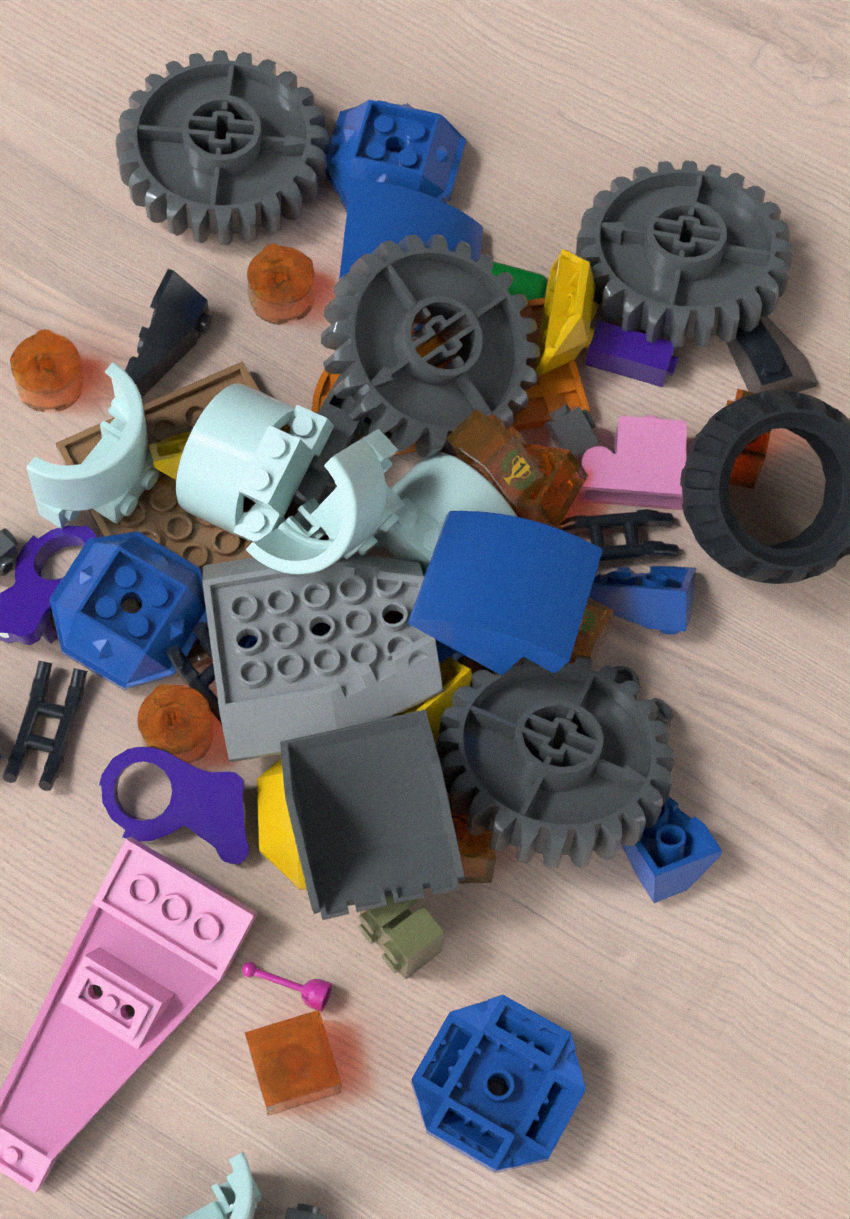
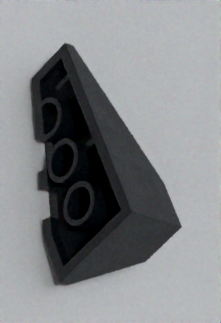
M167 269L150 305V308L154 309L149 328L142 326L139 333L138 357L132 356L125 369V372L128 373L136 384L141 398L196 345L201 333H207L212 321V315L209 314L208 300L171 269Z
M760 316L758 327L752 331H744L738 327L736 339L726 342L750 395L779 390L800 392L816 387L818 384L803 353L767 316Z

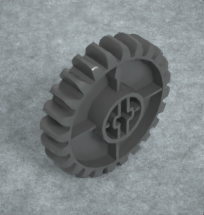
M216 50L213 54V60L207 62L199 53L190 54V66L183 67L179 62L171 61L165 64L167 77L164 78L158 74H150L145 78L146 91H133L129 97L130 109L123 111L120 115V133L117 134L115 140L120 177L122 182L129 186L130 198L135 205L146 206L148 219L153 223H161L166 219L168 220L169 233L178 236L183 234L188 228L193 229L194 242L204 243L207 241L210 233L217 234L221 245H230L233 241V234L241 233L244 240L252 242L257 240V228L263 226L267 232L273 234L280 231L281 215L289 220H296L302 215V202H313L317 196L318 183L324 180L327 173L326 154L329 151V135L325 130V116L321 108L314 106V95L311 90L306 87L298 88L297 76L294 73L284 71L276 76V62L266 59L258 66L252 65L251 53L246 52L240 53L236 61H229L225 50Z
M685 160L681 169H674L672 163L662 161L658 162L657 172L652 173L647 167H637L633 169L632 181L626 177L618 176L611 181L610 191L603 190L597 193L593 199V207L586 209L582 216L581 230L577 235L576 255L590 262L595 284L594 302L602 304L601 315L606 320L615 321L622 317V330L629 332L631 330L638 331L643 329L646 331V341L655 343L662 336L670 337L674 348H683L686 338H693L696 345L700 348L710 347L712 335L716 334L722 341L729 342L736 339L738 327L744 331H752L758 327L760 316H769L775 310L778 298L782 297L785 293L793 259V248L789 243L791 234L789 226L780 220L781 209L776 203L770 201L763 203L765 191L760 186L743 188L745 177L739 173H732L727 178L721 176V166L711 164L708 165L705 171H698L695 161Z
M416 234L406 235L398 244L391 240L385 241L372 254L362 255L351 266L350 273L345 274L334 287L336 298L325 307L324 317L331 325L321 333V344L328 349L335 350V352L323 364L326 372L341 374L342 381L332 389L336 398L343 399L351 396L355 401L348 412L351 419L357 421L367 415L372 420L369 426V434L377 429L383 434L387 431L391 432V442L400 452L414 443L419 456L430 458L439 450L443 453L457 456L467 448L472 450L479 449L490 442L493 436L500 435L509 429L514 422L513 416L524 410L528 404L529 399L525 391L536 384L538 377L536 371L528 365L540 357V348L535 343L526 341V338L538 330L536 321L531 318H521L519 311L528 304L525 295L516 294L511 296L507 290L513 282V277L508 272H503L495 277L491 273L494 265L493 258L488 254H484L477 261L471 259V247L468 243L460 241L448 251V244L444 236L435 234L425 244ZM424 323V325L420 329H418L414 334H411V331L413 329H415L419 324ZM440 334L445 338V344L440 345L424 357H421L416 351L419 347L421 348ZM449 358H451V362H450V363H448V364H447L446 366H444L442 369H439V368H438V367H439L440 365H442L445 361H447Z
M583 655L578 656L574 664H565L555 674L525 657L521 658L519 666L514 664L503 675L493 671V674L487 670L476 671L472 674L470 686L459 687L453 694V707L446 708L441 716L439 736L436 742L446 792L450 793L449 806L452 813L460 816L468 814L466 830L472 835H481L487 831L492 833L489 848L494 851H504L511 844L517 847V861L526 864L532 860L535 853L543 854L544 863L548 868H558L562 855H569L573 864L583 867L588 866L592 850L600 858L609 860L617 856L620 843L624 846H634L641 840L644 828H651L659 819L662 806L668 799L673 783L671 772L675 762L674 750L667 745L671 735L668 725L661 721H655L659 708L654 701L648 699L637 701L640 686L636 682L625 681L619 685L615 682L617 669L608 665L603 666L598 672L591 670V658Z

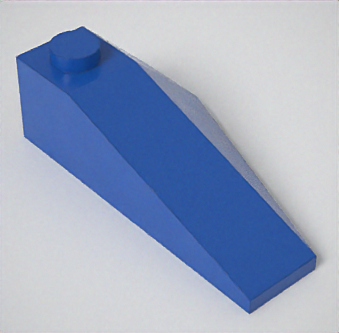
M650 566V573H633L629 567H617V570L611 571L606 575H600V571L597 570L587 605L643 627L660 630L663 634H678L681 631H686L691 619L696 568Z
M668 797L667 801L663 804L656 824L651 828H644L639 842L634 846L622 845L636 876L653 903L687 891L722 855L721 848L705 824L695 816L690 818L678 808L679 803L671 797Z

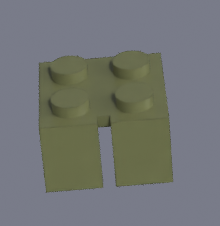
M393 896L386 897L387 906L360 912L359 918L362 924L359 925V929L371 944L377 942L385 952L382 958L390 970L394 973L400 971L405 979H407L441 953L445 932L424 906L411 913L409 908L416 904L418 899L395 904Z

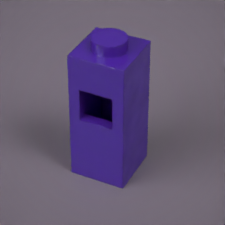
M598 320L588 348L585 365L663 387L666 375L673 377L678 357L672 356L674 347L671 341L659 338L655 343L646 341V334L633 330L626 332L620 326Z

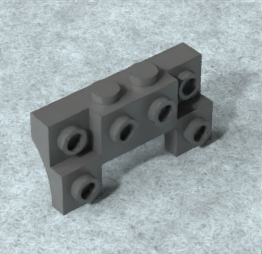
M339 375L332 389L342 381L341 375ZM332 389L317 414L328 418L334 425V428L320 456L314 455L291 501L300 506L312 498L320 505L337 488L333 477L324 465L334 455L359 441L361 435H369V426L372 420L366 415L360 420L353 421L348 412L355 401L351 396L343 399L336 398ZM387 431L384 434L389 440L391 439V432Z

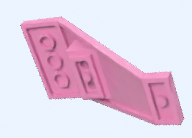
M133 837L125 839L0 1090V1171L33 1193L42 1188L58 1155L225 977L258 912ZM94 985H99L102 988V996H98L95 993ZM127 1004L131 1005L134 1008V1016H131L127 1013Z

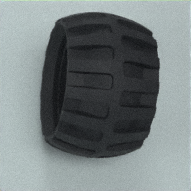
M781 390L759 392L742 397L716 412L694 437L688 449L689 454L681 471L680 479L683 513L700 547L714 561L728 571L740 577L761 583L787 584L819 576L835 567L842 557L850 554V419L821 399L804 393ZM783 428L805 439L819 456L826 479L824 500L813 523L796 538L775 545H763L754 540L740 527L730 507L728 482L736 458L751 440L772 429Z

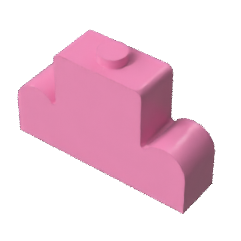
M654 415L619 417L614 435V454L611 450L602 446H594L583 454L578 475L577 502L683 510L680 479L681 471L687 460L686 422L682 420L660 419Z

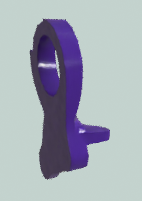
M67 525L63 529L56 528L50 530L39 538L33 535L23 546L17 557L15 584L0 593L1 641L8 644L21 642L25 645H32L38 642L42 636L50 644L57 639L56 632L49 622L52 612L50 597L63 578L56 580L44 579L41 577V570L47 559L58 550L68 546L83 547L88 539L97 538L91 528L85 525L83 527Z
M143 746L127 749L112 758L102 773L99 783L102 791V803L111 820L125 830L123 838L133 837L139 842L153 841L171 834L182 826H186L211 844L224 862L240 864L248 856L250 846L245 831V780L236 772L204 771L166 751L155 747ZM148 762L157 765L165 771L171 782L172 795L170 804L156 818L146 820L136 818L125 811L119 801L117 791L119 779L126 768L134 763Z

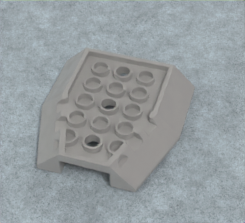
M355 554L348 560L343 556L329 567L310 574H288L276 571L262 564L254 557L203 566L202 582L216 689L229 762L281 754L280 742L394 717L443 692L435 638L407 624L424 579L420 562ZM390 611H399L404 615L403 619L396 624H389L383 618ZM318 623H326L331 627L330 631L324 636H316L311 633L313 626ZM246 635H253L258 638L256 645L251 648H242L238 643Z

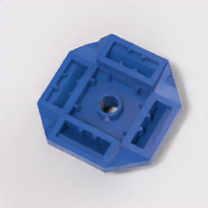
M369 99L357 107L340 111L329 145V151L326 154V177L340 197L346 212L351 178L398 185L419 191L447 203L452 196L465 150L466 139L442 114L416 109L408 103L398 105Z
M139 531L88 539L50 597V605L62 654L123 691L174 677L177 672L166 654L167 650L172 646L178 645L185 657H187L198 639L193 632V627L200 622H205L206 625L208 623L200 568ZM127 599H136L142 607L136 613H127L122 609L121 604Z
M505 995L449 1012L411 1079V1085L426 1133L494 1173L548 1161L586 1091L575 1052L572 1033ZM493 1079H500L506 1083L508 1092L503 1096H495L488 1090L487 1083Z

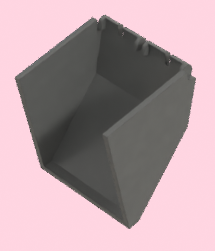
M426 710L280 742L285 800L314 914L321 912L322 920L348 915V906L355 905L357 912L387 906L386 897L393 896L394 903L397 904L424 898V889L431 888L433 895L459 890L458 881L465 880L441 764Z

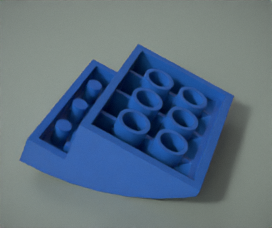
M351 178L339 280L345 274L350 273L351 266L362 255L372 254L385 241L391 240L398 244L406 235L416 234L422 239L424 244L434 234L442 235L447 241L448 251L460 241L466 242L471 247V259L477 261L481 257L483 226L461 210L419 191L378 181ZM424 323L419 324L412 331H417L424 325Z
M449 511L407 624L500 675L506 673L522 657L555 674L570 661L603 549L578 536L533 520L490 512Z

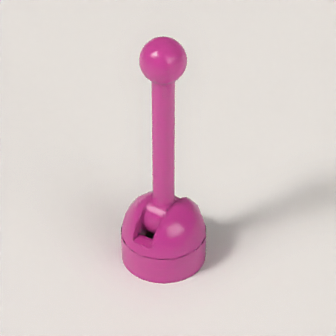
M247 962L242 967V973L246 977L257 976L301 992L304 1004L311 1009L323 1012L332 991L331 982L322 979H312L302 985L260 970L252 962Z

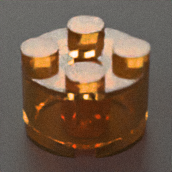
M274 243L266 245L263 251L252 259L247 270L248 297L255 314L262 320L276 325L287 324V321L296 318L298 320L304 318L312 309L315 300L313 261L301 251L292 247L279 246Z
M43 329L36 332L35 335L24 339L16 347L10 357L11 371L18 396L25 405L40 412H45L44 409L61 411L67 409L78 400L82 394L84 376L79 352L69 339L50 330Z
M161 684L144 699L139 708L137 723L143 746L166 751L188 763L197 762L209 751L213 741L210 707L208 701L193 688L184 685Z

